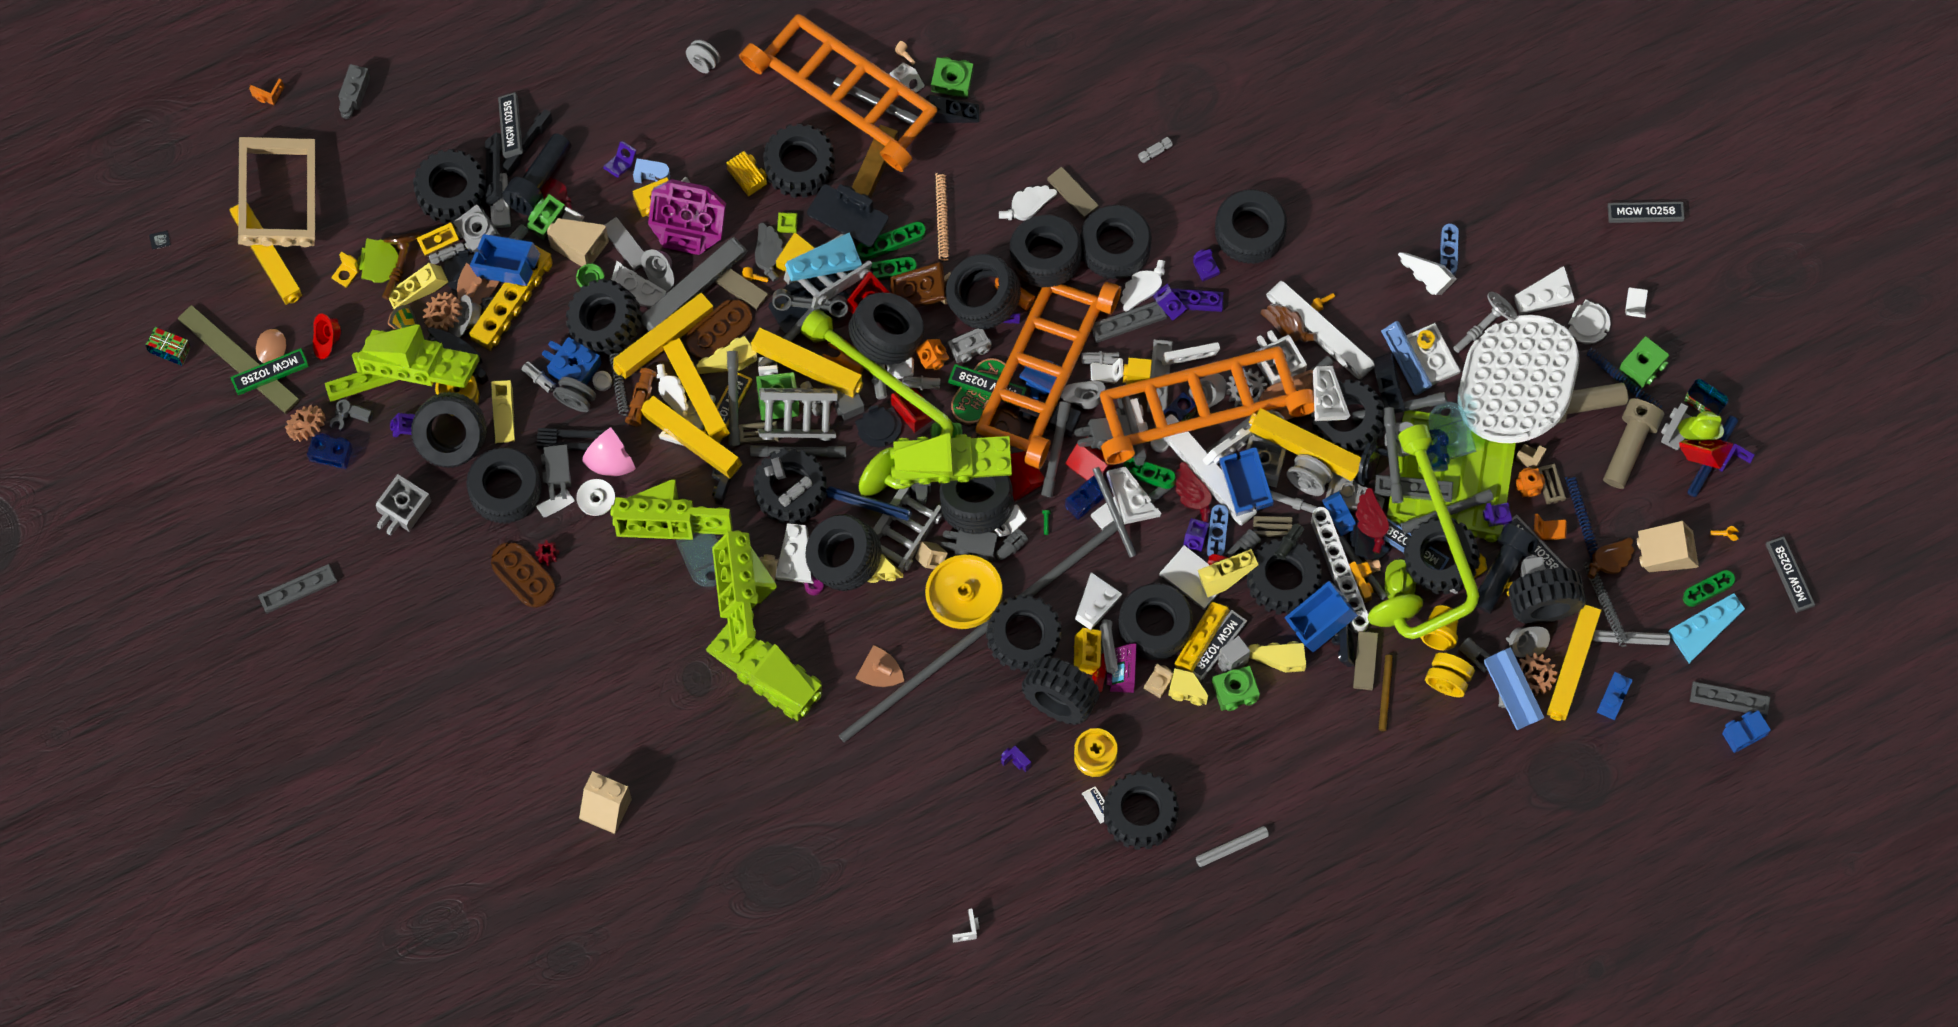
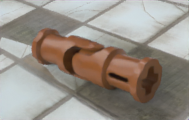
M649 368L640 369L641 376L639 382L635 385L633 400L629 405L630 412L628 417L625 418V422L637 427L642 424L641 418L643 413L641 409L645 401L650 398L652 381L657 375L655 371Z

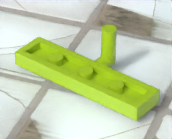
M355 352L352 354L357 373L327 382L325 387L331 402L397 381L398 379L363 373L358 362V353Z

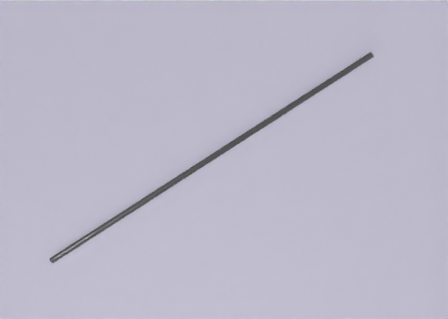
M1327 356L1310 370H1314L1317 366H1331L1333 361ZM1251 416L1205 450L1208 454L1226 439H1231L1242 428L1245 430L1250 424L1248 422ZM1156 488L1148 495L1151 499L1150 502L1153 504L1172 488ZM1115 522L1107 526L1022 592V597H1026L1027 594L1033 596L1117 532L1118 529ZM989 620L978 626L840 733V739L845 743L987 632Z

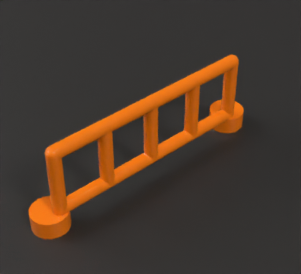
M801 14L794 16L764 52L754 44L749 43L739 54L743 63L755 73L762 74L768 66L883 144L885 147L881 150L880 155L890 166L900 172H903L913 160L906 151V148L937 113L935 105ZM801 27L823 42V44L803 68L796 72L777 59L775 55ZM834 50L855 64L856 67L834 93L830 95L809 81L808 78L829 53ZM867 72L890 89L868 115L863 118L841 103V100ZM900 95L923 112L897 141L874 124Z
M1106 281L1099 296L1064 284L1041 288L978 421L976 432L979 435L985 437L1009 436L1010 446L1027 451L1025 464L1039 469L1043 466L1049 452L1050 440L1043 438L1042 435L1099 312L1113 314L1120 298L1121 286ZM1052 292L1090 305L1079 331L1040 318ZM1035 328L1073 341L1062 367L1024 354ZM1018 364L1057 377L1045 403L1007 390ZM1001 400L1040 413L1028 439L989 426Z
M1279 346L1103 390L1100 393V399L1113 438L1104 442L1101 450L1107 464H1119L1134 456L1133 445L1252 415L1253 412L1257 414L1260 408L1270 411L1287 406L1291 417L1306 416L1314 412V390H1296L1283 349ZM1274 359L1286 395L1254 403L1242 367ZM1231 370L1243 406L1211 414L1199 378ZM1188 381L1200 417L1168 425L1156 389ZM1145 392L1156 428L1124 436L1113 400Z

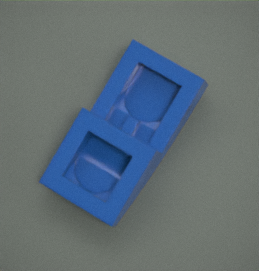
M1340 492L1323 499L1322 501L1329 511L1340 535L1343 536L1353 531V525L1356 522Z

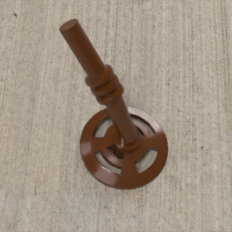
M420 233L402 234L383 239L385 243L398 245L400 252L396 267L393 268L389 276L390 280L382 298L389 300L396 283L400 281L403 275L402 270L409 243L420 237Z

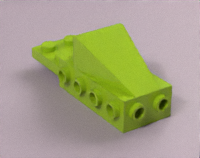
M417 324L389 332L372 330L365 340L362 351L358 353V362L363 373L432 386L435 382L460 388H466L480 360L476 354L443 348L442 343L424 340L421 327Z
M950 433L932 439L918 437L917 440L909 441V438H900L898 441L893 442L894 447L890 448L891 459H894L895 466H891L892 478H895L896 483L901 486H908L912 483L925 485L937 481L939 483H949L953 480L968 482L969 479L977 477L1012 475L1009 436L971 438L965 434L956 435L955 438H951Z
M669 480L628 498L615 497V504L611 505V516H613V526H615L617 537L693 540L694 533L726 534L727 531H733L730 509L723 507L706 508L703 506L694 508L692 501L678 499L675 480Z
M735 530L727 531L712 547L720 618L728 619L732 654H739L755 639L756 630L753 628L754 614L751 609L757 603H761L776 588V583L750 546L749 533Z
M728 623L706 649L709 654L734 671L742 683L753 687L752 689L758 695L765 696L773 706L781 708L784 714L791 719L794 718L799 721L802 716L805 717L810 710V706L822 696L821 681L813 675L811 677L807 675L805 669L797 664L795 666L792 664L790 658L775 644L764 643L755 638L739 654H732Z

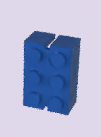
M483 234L477 247L479 252H475L470 267L475 275L482 279L527 286L533 273L531 268H535L540 253L533 242Z
M1256 447L1241 451L1239 460H1237L1236 453L1219 458L1236 517L1253 512V507H1256V510L1273 506V499Z
M1328 581L1289 613L1285 619L1302 643L1314 652L1358 615L1346 601L1340 590Z

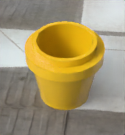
M1443 605L1436 606L1427 621L1453 608ZM1458 620L1420 638L1427 646L1437 650L1454 648L1458 640Z

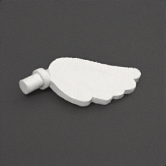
M1046 185L1033 188L1027 187L1023 192L1018 191L1013 197L1012 209L999 211V219L1012 220V218H1017L1022 221L1028 220L1057 195V191L1049 189Z
M1158 260L1154 271L1137 272L1132 275V280L1126 282L1122 293L1123 296L1121 297V303L1124 304L1123 309L1125 312L1152 297L1161 289V276L1165 273V261Z
M664 364L657 365V379L660 378V395L676 413L686 419L688 404L684 394V387L680 385V379L676 376H668L665 373Z

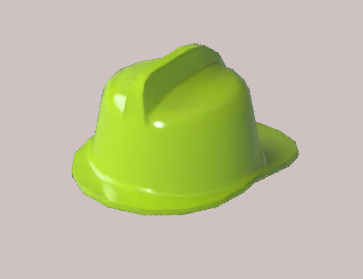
M1703 411L1697 417L1685 418L1678 425L1679 433L1689 440H1717L1724 434L1721 416H1717L1710 411Z
M1394 560L1386 568L1385 592L1389 599L1415 593L1416 583L1410 574L1406 572L1405 560Z

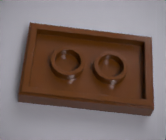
M940 262L890 277L892 294L906 299L915 308L946 299L943 264Z

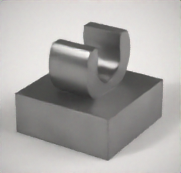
M779 457L771 459L773 466L764 468L766 476L776 475L778 480L786 478L781 459Z

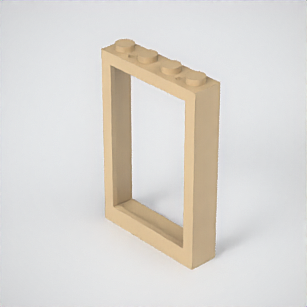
M239 137L238 244L245 246H314L315 139ZM247 153L307 155V230L246 229Z

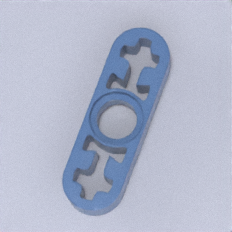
M1446 224L1441 231L1440 264L1446 267L1447 260H1451L1450 272L1455 275L1458 265L1459 231L1455 225ZM1448 230H1451L1452 233L1451 241H1448ZM1452 247L1454 253L1448 255L1444 252V248Z
M1216 505L1211 511L1207 546L1208 557L1214 554L1215 542H1219L1217 554L1224 555L1228 509L1223 505ZM1218 511H1222L1223 514L1221 516V523H1217ZM1215 528H1220L1223 531V535L1216 537L1212 531Z

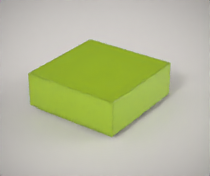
M779 212L777 231L796 233L797 213Z

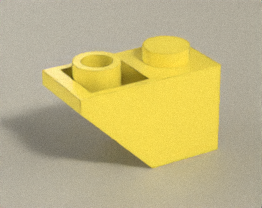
M881 553L879 566L868 582L876 583L878 580L895 581L896 578H903V573Z
M1174 669L1169 696L1177 701H1183L1184 699L1191 701L1194 705H1206L1208 694L1195 674Z

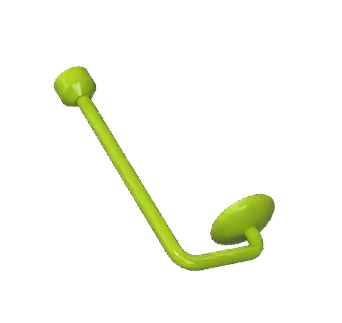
M820 309L812 311L807 316L801 327V333L812 342L823 340L830 342L939 423L942 428L940 435L950 433L952 437L953 425L946 414L876 362L866 358L857 348L835 333L830 316ZM891 447L879 452L862 473L859 481V491L863 496L875 495L887 486L894 489H905L914 484L901 486L896 483L895 478H892L891 466H895L894 459H891L890 456Z
M1424 424L1406 428L1399 433L1398 439L1404 452L1416 456L1466 589L1467 600L1464 604L1416 627H1409L1406 622L1412 619L1423 606V599L1418 595L1406 594L1396 596L1381 602L1368 613L1369 623L1379 627L1395 626L1399 634L1410 639L1422 637L1467 616L1475 609L1479 600L1477 585L1426 453L1432 443V438L1427 426Z

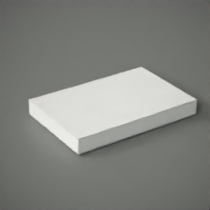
M1435 323L1406 335L1432 385L1460 374V369ZM1423 330H1430L1435 336L1434 344L1429 349H1423L1417 344L1418 334ZM1423 336L1422 341L1429 343L1430 338Z
M1185 545L1160 572L1161 577L1203 610L1218 595L1215 594L1207 597L1201 584L1198 570L1209 566V564Z

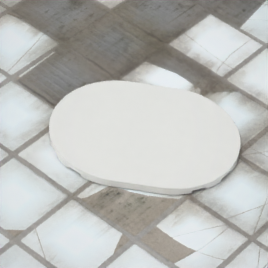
M1538 315L1515 316L1516 320L1508 319L1500 324L1492 325L1472 344L1467 354L1459 386L1458 407L1465 424L1478 436L1498 443L1527 441L1550 430L1566 413L1570 405L1577 376L1579 352L1569 330L1556 323L1553 319Z

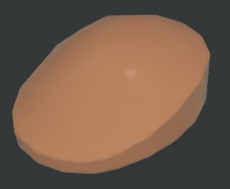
M269 329L260 334L256 344V355L259 361L264 364L285 354L286 339L283 333L276 329Z

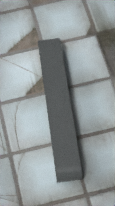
M735 237L728 240L642 315V318L639 319L641 324L648 331H651L697 295L705 291L720 276L741 260L747 253V249Z

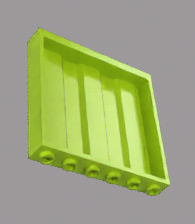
M1413 410L1404 411L1402 423L1424 424L1429 430L1432 443L1426 453L1438 481L1453 482L1452 501L1445 502L1446 506L1468 499L1485 490H1491L1494 500L1453 514L1451 518L1456 519L1458 524L1461 522L1465 524L1467 529L1471 530L1475 539L1478 537L1484 538L1488 542H1496L1502 532L1503 525L1489 527L1488 521H1484L1483 510H1485L1487 503H1491V506L1507 503L1516 443H1498L1484 439L1470 430L1464 420L1460 418ZM1411 454L1402 457L1398 456L1400 477L1424 479L1416 456ZM1390 496L1386 517L1397 525H1401V523L1432 513L1436 509L1432 500L1403 498L1404 502L1392 503V497Z

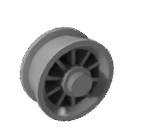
M1305 454L1297 455L1294 460V467L1289 468L1287 471L1289 481L1307 494L1321 496L1325 491V484L1331 482L1333 478L1331 470L1320 460Z

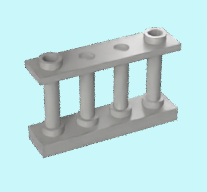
M866 262L849 274L845 271L836 273L841 279L835 283L826 275L818 276L817 278L827 286V288L820 292L807 279L796 281H799L814 296L811 307L815 309L818 306L825 305L829 299L859 280H863L868 272H870L872 262ZM786 269L784 280L790 284L794 281L790 280Z
M759 388L760 399L766 402L765 429H758L759 437H762V439L773 440L774 437L819 438L820 440L828 441L831 438H836L835 431L829 430L830 403L837 401L836 389ZM775 400H783L785 403L784 429H772L773 403ZM794 400H802L804 403L803 429H791L792 403H794ZM813 401H821L823 403L822 429H810L811 403Z
M909 487L899 489L890 504L900 507L907 504L930 518L926 525L922 526L911 519L903 520L882 514L873 528L879 539L882 535H887L909 548V551L903 558L881 545V553L899 564L898 569L902 573L904 570H909L913 563L912 558L916 554L921 541L925 540L934 524H939L943 517L940 505L933 511L910 498ZM892 520H898L920 534L913 542L890 529L889 525Z

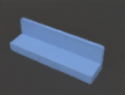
M1511 647L1484 659V663L1516 730L1543 719L1544 716Z

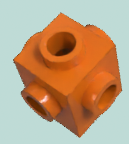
M927 339L916 349L925 369H940L944 366V362L949 359L946 348L940 339Z
M1525 468L1519 473L1518 479H1516V486L1518 491L1520 490L1522 497H1533L1540 494L1543 485H1545L1544 476L1539 473L1538 468Z

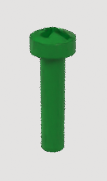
M1043 510L1044 535H1049V515L1051 511Z

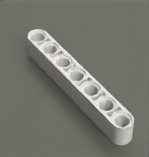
M1279 281L1266 294L1275 306H1288L1292 312L1297 311L1303 320L1305 331L1316 333L1317 340L1315 342L1357 379L1362 380L1374 368L1373 361L1287 284Z
M1172 414L1166 418L1168 425L1179 422ZM1189 432L1164 438L1192 472L1207 486L1219 503L1228 509V513L1239 525H1243L1257 513L1253 507V512L1236 517L1222 470L1215 462L1208 466L1204 463L1203 459L1208 454Z
M1318 507L1313 511L1311 519L1317 540L1335 586L1340 590L1348 603L1356 602L1358 604V607L1353 608L1358 616L1349 623L1355 633L1359 631L1365 632L1369 621L1364 602L1330 513L1326 508ZM1321 515L1325 520L1318 521L1315 517ZM1329 533L1332 537L1325 538L1322 534ZM1336 550L1338 555L1333 556L1329 551ZM1342 567L1345 572L1338 573L1335 568ZM1347 584L1351 586L1352 589L1344 590L1342 588V585ZM1361 619L1365 624L1358 625L1355 620Z

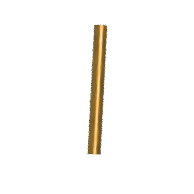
M1385 655L1379 731H1386L1392 655Z

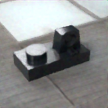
M714 468L712 478L718 480L719 484L714 486L712 496H714L715 504L723 505L731 479Z
M1346 625L1331 639L1332 644L1340 645V650L1338 651L1340 662L1347 667L1355 666L1353 629Z

